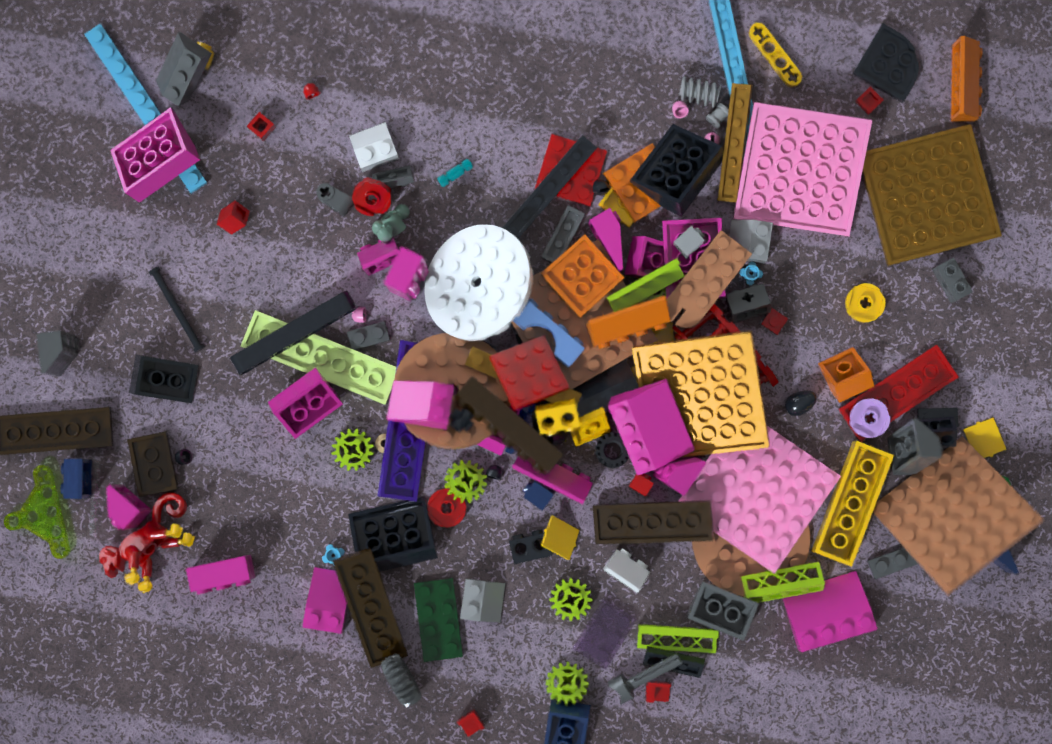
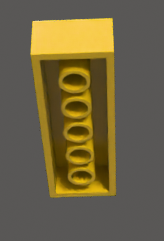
M852 441L840 473L841 477L835 486L813 544L812 552L852 567L894 455L859 441Z

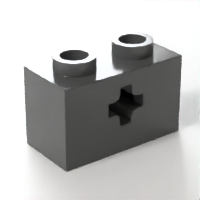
M955 258L932 269L950 303L973 292Z
M764 284L751 285L746 289L740 291L733 290L726 294V305L733 323L771 312V303Z

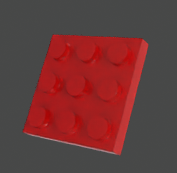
M551 134L535 189L577 141ZM597 148L556 197L590 207L594 196L593 184L599 179L607 150Z
M545 335L491 355L489 358L514 411L569 389V385Z

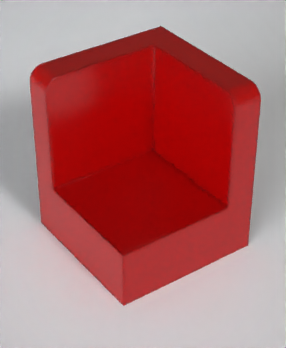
M233 201L220 211L217 225L229 234H234L246 226L250 211L237 201Z
M663 681L647 682L645 701L654 703V701L668 702L671 683Z
M475 709L457 720V724L461 725L468 737L478 730L485 728Z

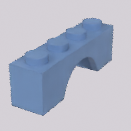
M529 298L519 317L516 316L513 322L522 330L534 326L548 330L555 340V358L569 368L584 351V343L576 336L572 338L567 334L569 331L562 324L557 325L552 321L554 318L547 311H540L537 308L539 305Z

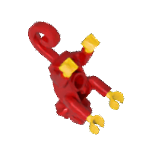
M173 492L161 495L153 506L152 521H148L143 528L127 536L119 547L105 546L99 553V562L103 564L105 575L110 578L116 577L118 570L124 572L125 562L128 561L131 573L125 575L126 583H130V585L138 583V589L143 593L151 591L153 585L149 580L152 577V559L150 556L159 546L161 548L180 547L181 544L188 547L193 545L195 536H192L190 533H184L183 538L180 539L183 530L180 525L172 524L170 530L160 524L163 506L168 501H176L179 505L178 508L174 510V507L168 504L166 505V512L173 518H180L187 510L185 499ZM139 566L142 567V578H144L142 582H139L140 576L137 572Z

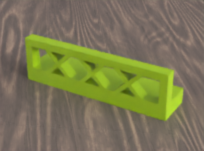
M674 259L606 297L613 312L631 307L685 277L678 265L680 264L678 259Z
M819 562L778 569L775 573L767 571L741 576L745 592L744 598L757 603L824 591L825 586ZM816 568L818 577L811 579L804 574L807 570ZM788 573H795L799 576L796 582H790L785 579ZM774 576L780 581L777 585L771 586L766 583L768 577ZM755 580L760 585L757 589L749 590L747 581Z
M638 624L637 648L646 649L647 646L672 651L716 653L719 631L706 628ZM642 634H652L655 638L650 645L641 644ZM664 635H669L675 641L670 646H664L659 639ZM683 637H691L695 642L690 647H684L679 640ZM703 638H712V649L703 648L699 641Z

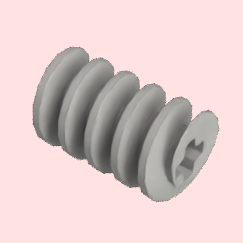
M683 76L679 95H681V101L683 102L686 97L689 98V103H692L693 99L696 98L697 105L700 104L701 100H704V106H707L710 101L712 108H714L719 98L721 85L717 89L716 83L713 82L711 87H709L708 81H705L703 86H701L700 79L694 84L693 78L686 82V78Z

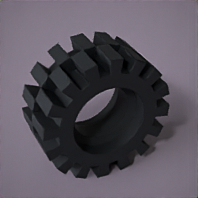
M607 433L598 440L595 454L602 465L616 468L628 461L629 454L619 433ZM614 442L620 446L621 452L618 457L610 458L607 456L605 448L609 443Z

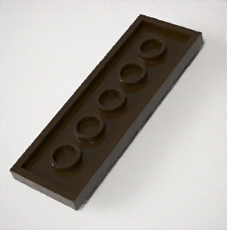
M111 407L0 416V455L114 446Z
M711 500L593 505L595 544L714 540Z
M371 548L334 559L332 563L370 668L381 665L382 661L391 655L398 654L401 658L407 657L408 652Z

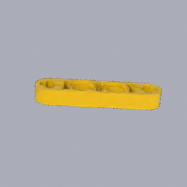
M762 23L753 24L749 30L750 39L787 86H798L802 80V74L765 25ZM754 28H756L757 30L762 29L761 36L763 38H765V36L768 37L762 42V44L759 43V41H761V37L759 35L755 36L753 34L755 31ZM772 43L775 50L770 53L766 52L764 45ZM783 58L786 61V66L783 68L778 67L776 60ZM790 66L792 69H790L789 72L791 73V75H797V82H790L788 80L790 77L788 72H786L785 75L782 72L786 71Z

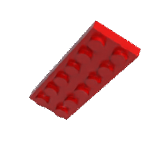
M934 345L838 410L859 442H862L866 438L855 433L849 424L850 412L856 403L864 399H877L886 405L890 422H892L957 379L958 375L938 345ZM872 413L865 415L868 424L875 420L872 418Z

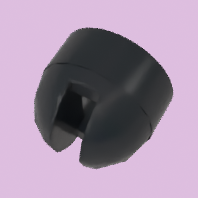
M597 179L593 184V193L595 195H606L609 192V184L604 180Z
M188 449L179 450L175 454V461L180 465L189 464L192 461V453Z
M492 465L488 468L486 475L487 477L501 480L502 469L498 465Z

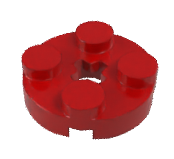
M366 177L353 190L352 201L355 204V208L364 215L374 216V214L378 213L381 215L391 205V189L379 180ZM369 195H374L377 199L369 200Z
M448 488L436 491L428 501L427 510L429 518L440 527L456 526L463 520L466 514L467 506L465 500L463 503H461V498L459 497L453 500L454 494L448 495L447 493L450 490ZM443 503H451L452 506L450 508L452 511L450 513L442 511Z

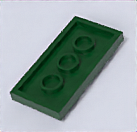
M453 578L414 583L423 661L463 657Z

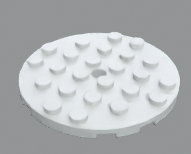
M494 225L471 226L450 237L433 257L425 280V301L434 322L446 333L467 341L485 340L487 337L494 334L498 335L506 330L516 316L519 317L532 289L533 269L530 267V256L525 246L516 236ZM481 278V284L475 287L474 281Z

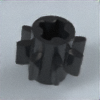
M456 408L450 414L449 418L451 421L449 424L459 433L463 430L468 432L474 424L471 421L474 418L473 415L465 408H462L460 411Z

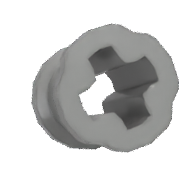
M718 103L717 108L710 115L708 114L706 119L718 129L720 123L728 117L729 109L722 103Z

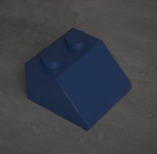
M64 459V463L61 464V474L64 475V482L61 483L63 499L91 498L92 459Z

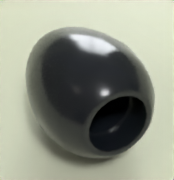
M809 390L795 392L786 399V410L791 416H801L812 409L817 401V396L813 391Z

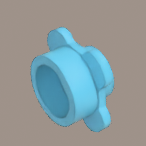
M749 262L746 268H742L739 271L740 276L746 279L748 285L754 284L757 278L763 276V272L759 270L755 262Z
M329 544L326 546L327 551L322 560L324 563L333 564L332 561L342 557L345 551L343 548L338 549Z

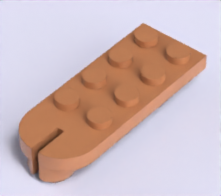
M720 230L668 297L667 307L670 322L672 323L679 312L684 309L686 311L676 322L675 326L683 329L696 326L748 261L752 253Z

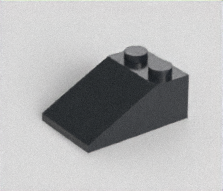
M136 354L129 393L192 403L198 365Z

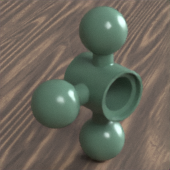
M404 204L397 205L394 210L386 213L381 220L373 223L372 231L381 242H389L393 236L405 230L406 225L402 220L409 216V208Z

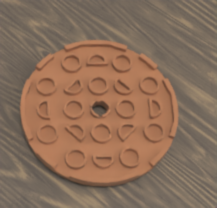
M448 333L430 336L414 345L405 354L394 378V381L454 385L460 391L473 376L509 408L511 404L500 380L465 365L472 346L491 355L497 353L482 340H462ZM452 395L449 417L456 408L459 411L462 409L456 403L455 395ZM448 418L446 430L404 423L407 426L406 428L417 438L430 443L432 446L445 449L471 447L492 435L487 430L486 424L482 421L478 422L474 418L471 420L474 423L468 432L463 430L461 433L451 427L449 424L450 418Z
M807 525L778 569L805 564L810 547L809 525ZM715 532L713 541L692 542L697 564L707 579L715 586L741 597L745 595L741 576L769 571ZM788 573L785 579L792 582L798 575ZM772 576L768 577L766 583L774 586L780 580ZM755 580L747 581L748 589H757L760 583Z

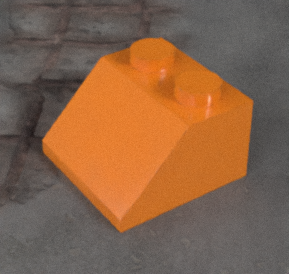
M853 347L818 363L832 394L839 403L874 387L871 370Z

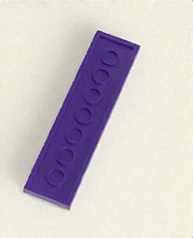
M400 340L396 371L405 354L417 344L416 342ZM388 420L377 496L417 502L425 441L413 435L404 423Z

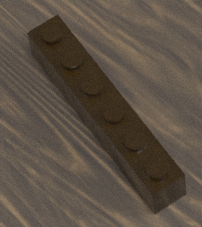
M473 376L454 396L457 399L456 403L461 408H467L472 412L476 421H482L486 424V428L490 433L501 437L502 443L508 448L512 447L518 452L517 456L523 461L530 462L533 465V470L538 474H548L563 456L558 449Z

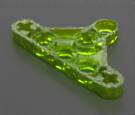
M39 465L33 470L35 483L33 490L20 511L12 512L5 516L4 526L8 530L27 529L49 543L53 557L63 559L69 555L70 545L53 473L49 466ZM41 468L43 471H47L44 478L45 481H50V484L40 486V482H43V478L38 476ZM46 487L52 490L50 498H45L42 494L43 489ZM50 506L55 507L57 510L54 517L47 515V509ZM31 511H35L38 515L35 522H30L28 519V514ZM11 516H16L19 520L16 527H12L9 524ZM55 525L61 528V534L57 537L51 532L52 527ZM63 538L64 541H59L60 546L65 547L62 556L56 552V549L59 548L58 542L53 543V540Z

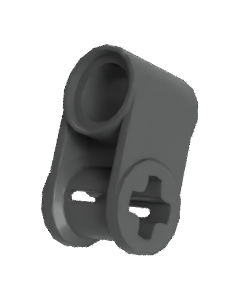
M323 183L316 190L317 196L322 203L329 206L333 211L339 212L344 217L354 203L351 196L339 191L330 184ZM328 189L330 196L326 195L323 197L322 191L326 192Z

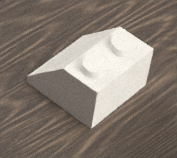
M386 122L349 136L362 172L399 159Z
M623 548L621 551L616 549L603 569L638 593L650 573L647 570L648 565L639 559L637 562L630 559L632 554Z

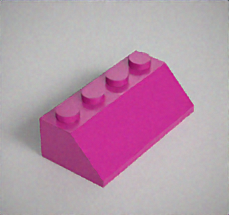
M519 457L515 460L512 468L581 504L584 503L593 484L590 482L591 477L581 472L579 475L573 473V468L564 463L562 466L556 464L548 474L540 475L533 470V465L530 462L523 461Z

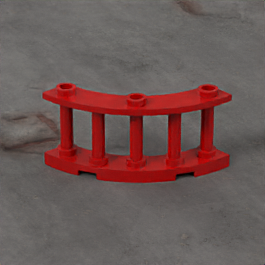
M713 304L696 326L685 329L683 332L676 326L672 327L676 334L674 336L676 340L688 339L704 323L713 318L719 323V328L710 336L741 331L732 321L728 322L723 316L724 313L715 304ZM754 348L760 385L768 382L774 387L779 383L778 379L769 366L763 364L760 360L762 358L761 355Z

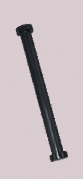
M153 268L149 271L150 276L154 277L194 346V352H199L205 348L204 344L200 343L160 274V268Z

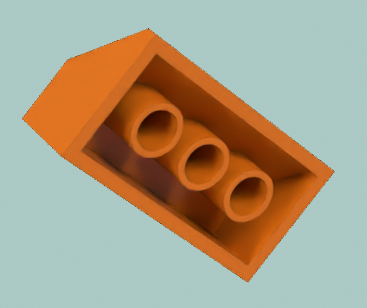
M960 36L952 45L951 121L975 122L982 113V107L979 105V98L982 95V86H979V78L982 77V67H979V59L982 58L983 51L980 48V41L967 36Z
M662 296L589 320L586 327L593 348L599 347V349H604L610 346V342L617 340L618 343L629 340V336L636 334V337L648 334L647 330L655 328V331L666 328V324L670 322L666 298Z

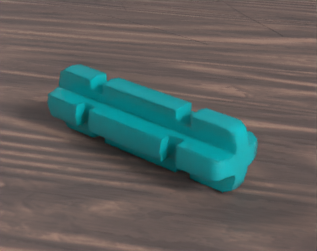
M466 159L461 162V165L458 164L447 171L446 175L439 176L437 178L439 184L445 187L449 184V181L452 182L465 174V171L471 170L473 168L471 161Z

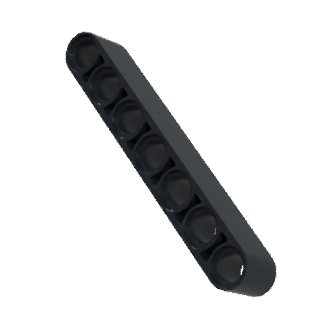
M344 291L230 357V360L238 374L243 375L357 309V306L349 292Z

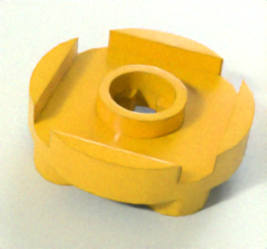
M869 283L853 287L845 299L847 314L855 321L861 323L876 320L882 315L886 304L880 289ZM864 298H867V302L870 303V306H866V308H863L862 304H860V301H863Z

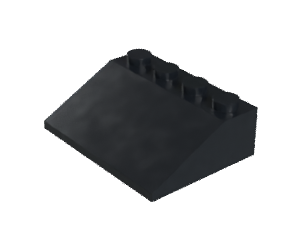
M672 124L630 179V182L663 208L682 217L722 163V146Z
M626 359L572 389L582 394L577 404L579 417L602 407L605 412L609 411L608 405L612 396L637 389L639 385ZM572 413L564 414L567 420L573 418Z
M425 496L417 498V502L406 500L348 514L354 552L371 548L379 572L438 558Z

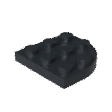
M882 23L855 68L853 75L903 103L914 86L919 72V62L915 48L903 34Z

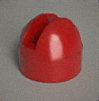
M308 83L305 85L303 93L307 100L320 95V91L315 84Z

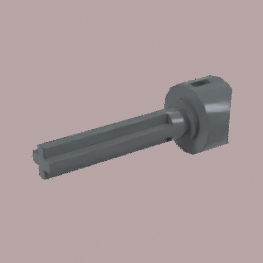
M676 653L629 679L620 674L609 680L608 685L620 695V705L635 697L633 689L681 665L682 661Z

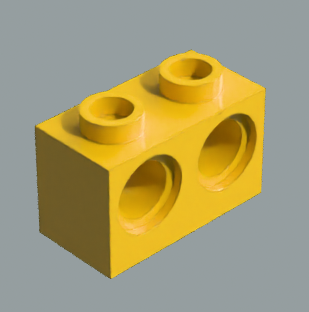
M575 398L536 406V416L541 434L554 435L557 431H573L580 426ZM569 412L573 414V418L567 420L563 418V415ZM545 417H552L554 421L547 424L543 419Z

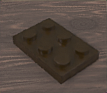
M167 431L127 439L138 497L178 489Z

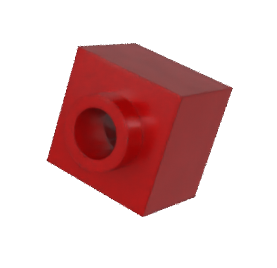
M258 112L247 125V128L264 142L276 126ZM261 125L266 126V128L263 131L259 130V127Z
M636 473L628 487L646 497L654 483L650 481L652 477L645 473L637 475Z

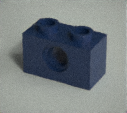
M536 481L533 484L529 482L522 491L525 493L523 497L541 511L544 510L554 496Z

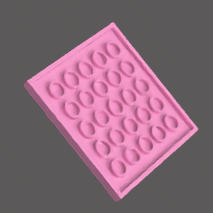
M754 102L733 218L738 220H759L772 222L773 225L850 236L872 120Z
M767 426L770 442L769 448L711 454L700 474L679 501L711 500L713 532L772 573H775L841 476Z

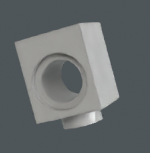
M691 226L674 241L673 245L687 259L704 243V234L698 228L694 229Z

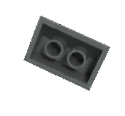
M178 32L156 79L162 96L177 106L190 100L212 54L181 32Z
M61 330L37 333L41 373L56 377L61 376L78 355L77 350L80 349L79 339L76 338V335Z
M918 419L911 420L887 437L889 453L894 455L891 462L893 475L917 474L942 457V446L940 445L939 437Z
M702 581L694 595L687 617L690 620L744 641L758 603Z

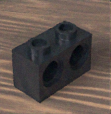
M954 416L919 419L921 423L939 437L942 448L956 447L958 429Z
M543 529L532 531V535L524 537V534L512 536L513 540H510L509 544L514 564L553 556L552 551L545 547L539 550L534 546L536 539H543L545 534ZM524 543L527 548L526 552L523 554L517 553L515 551L516 544Z

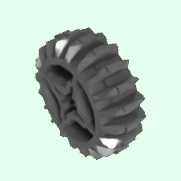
M398 654L391 655L382 661L383 673L401 704L408 707L417 703L421 699V692L401 656Z

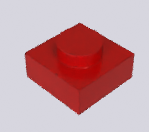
M870 86L855 102L869 115L884 100Z
M771 308V312L767 314L761 325L775 335H778L788 318Z

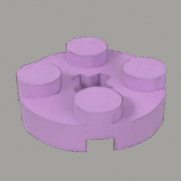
M877 399L861 400L851 409L849 424L854 432L861 437H877L883 434L889 427L890 416L887 407ZM872 413V418L875 420L868 424L865 415Z

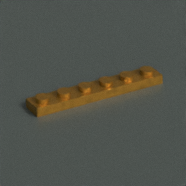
M732 83L718 201L737 203L753 85Z
M472 346L465 365L499 380L489 359L491 354ZM569 388L544 400L554 403L575 398L577 406L582 394Z

